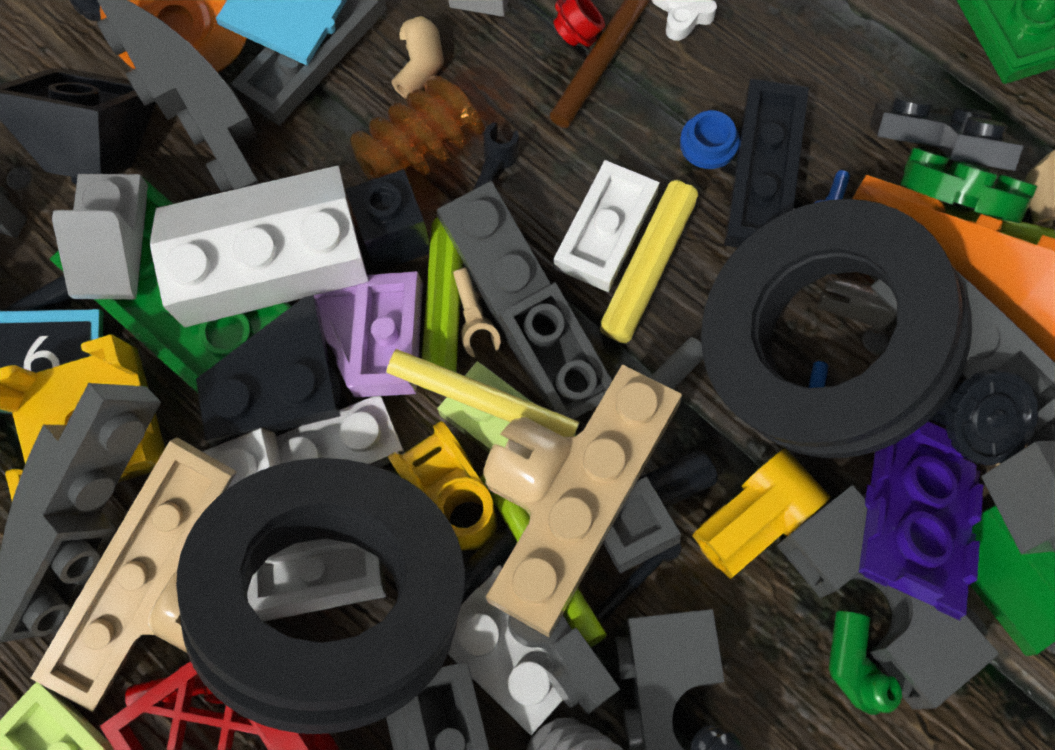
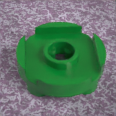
M912 148L903 170L904 175L900 182L902 186L950 204L955 202L975 208L974 211L1016 223L1022 222L1038 188L1037 185L1000 174L997 183L994 184L997 174L989 172L990 169L973 163L953 160L950 168L947 169L946 165L949 158L923 149Z

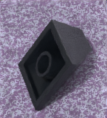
M56 68L47 69L0 84L1 122L45 172L70 176L71 182L77 184L78 174H119L131 168L156 102L145 106L130 82Z

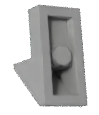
M78 174L73 210L53 211L52 222L68 295L73 299L137 298L148 188L147 183L140 174Z

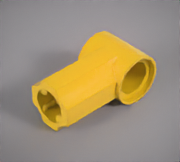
M786 448L777 453L742 485L744 490L701 524V527L692 535L709 561L730 579L783 533L788 537L832 498Z

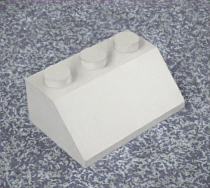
M339 165L156 208L150 248L163 307L184 327L369 282Z

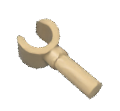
M468 268L454 271L453 275L464 308L463 314L466 321L461 329V340L465 350L469 355L475 357L470 344V337L475 331L485 329L491 333L490 337L497 351L501 343L500 335L493 322L483 316Z

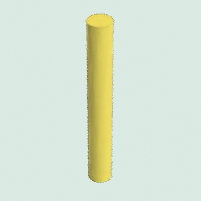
M395 349L386 373L508 422L516 418L527 417L563 437H574L579 425L577 420L398 349Z

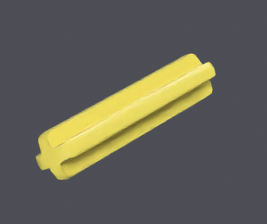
M674 180L668 184L601 320L600 332L606 337L619 343H627L631 340L695 207L698 191L694 186L685 184L680 180Z

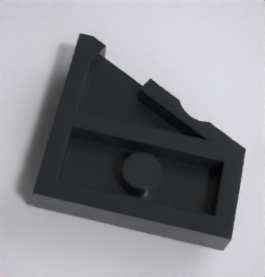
M313 295L303 297L196 379L205 440L213 447L260 428L278 432L341 416L319 306Z

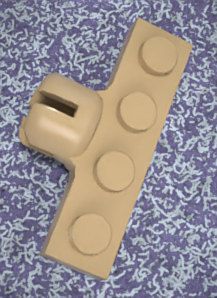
M622 365L585 429L576 437H563L527 417L516 418L505 427L500 435L509 440L505 447L497 444L492 446L483 471L486 479L485 482L490 491L525 509L530 516V521L487 593L486 599L488 603L543 635L551 637L681 402V393Z
M178 437L169 441L33 673L32 680L93 712L104 699L141 635H156L187 653L182 635L176 587L180 554L194 523L203 511L219 495L227 490L237 473L236 470Z

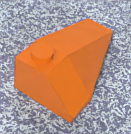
M869 175L865 176L852 199L876 202L895 208L923 225L943 248L952 267L1002 311L1055 363L1054 238L1042 235L1038 244L1035 245L1001 233L1003 222L1001 220L980 214L976 222L966 221L946 214L945 207L938 199Z

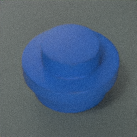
M714 110L704 111L690 119L683 127L680 137V148L684 157L693 165L704 169H717L727 165L735 157L739 147V133L731 118L726 114Z

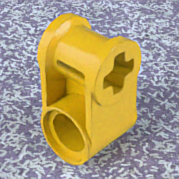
M440 421L433 426L434 433L402 455L395 451L387 456L398 475L425 493L443 512L449 523L453 510L462 503L474 502L483 507L482 516L475 525L468 528L452 526L461 550H477L496 532L498 528V515L488 489L474 471L466 453L445 423Z

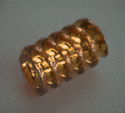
M431 76L424 84L425 92L420 89H413L408 93L406 97L407 106L401 103H394L388 109V120L383 117L372 119L369 124L371 136L363 131L353 133L350 141L354 155L369 180L404 169L410 186H412L406 169L411 166L423 176H427L430 173V169L425 158L426 154L430 153L444 163L449 158L443 143L446 139L460 149L467 145L462 127L466 126L478 136L484 133L485 128L482 119L464 92L440 76Z

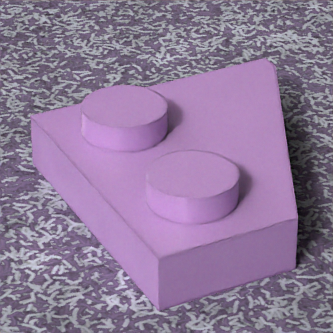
M417 271L367 275L369 282L314 295L319 306L325 339L336 357V364L345 384L354 397L416 394L417 385L390 375L386 371L395 349L419 357L423 283Z

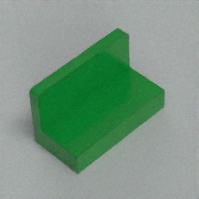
M994 504L982 511L981 521L972 526V533L976 534V541H980L978 579L971 583L970 586L1025 656L1038 655L1055 642V552L1021 554L997 506Z

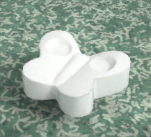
M651 0L656 6L668 12L666 35L675 41L686 38L697 24H711L714 21L717 4L713 0Z

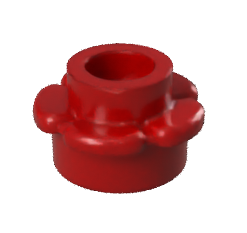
M590 0L556 1L555 9L558 14L553 23L559 35L572 46H577L579 43L587 47L592 46L597 40L596 35L605 28L604 19L596 6Z

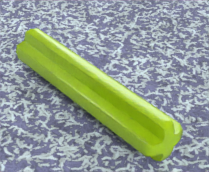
M437 217L431 225L422 359L456 372L461 298L453 272L463 269V261Z

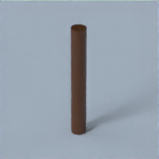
M624 0L551 111L550 119L556 125L562 128L570 126L650 0Z

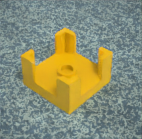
M110 334L81 344L82 351L92 355L37 373L16 365L0 368V409L12 412L25 464L43 424L67 425L88 383L146 386L148 388L136 347ZM156 413L118 483L152 472L165 450ZM10 469L5 473L12 501L23 470Z

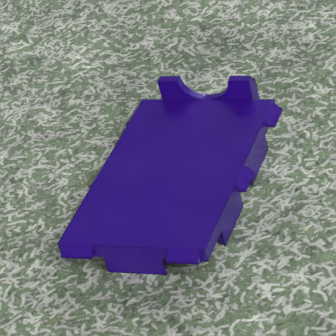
M927 421L922 427L891 446L875 451L871 485H867L865 499L867 514L858 572L885 587L888 585L932 605L938 611L960 621L961 617L967 613L968 585L978 579L980 541H976V534L972 533V526L981 521L983 484H979L980 471L976 470L977 465L964 459L961 453H958L953 448L946 429Z

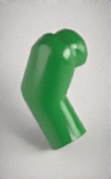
M837 611L829 659V672L832 679L859 710L870 715H877L880 712L891 713L900 705L902 690L895 677H888L882 673L866 656L871 618L858 613Z

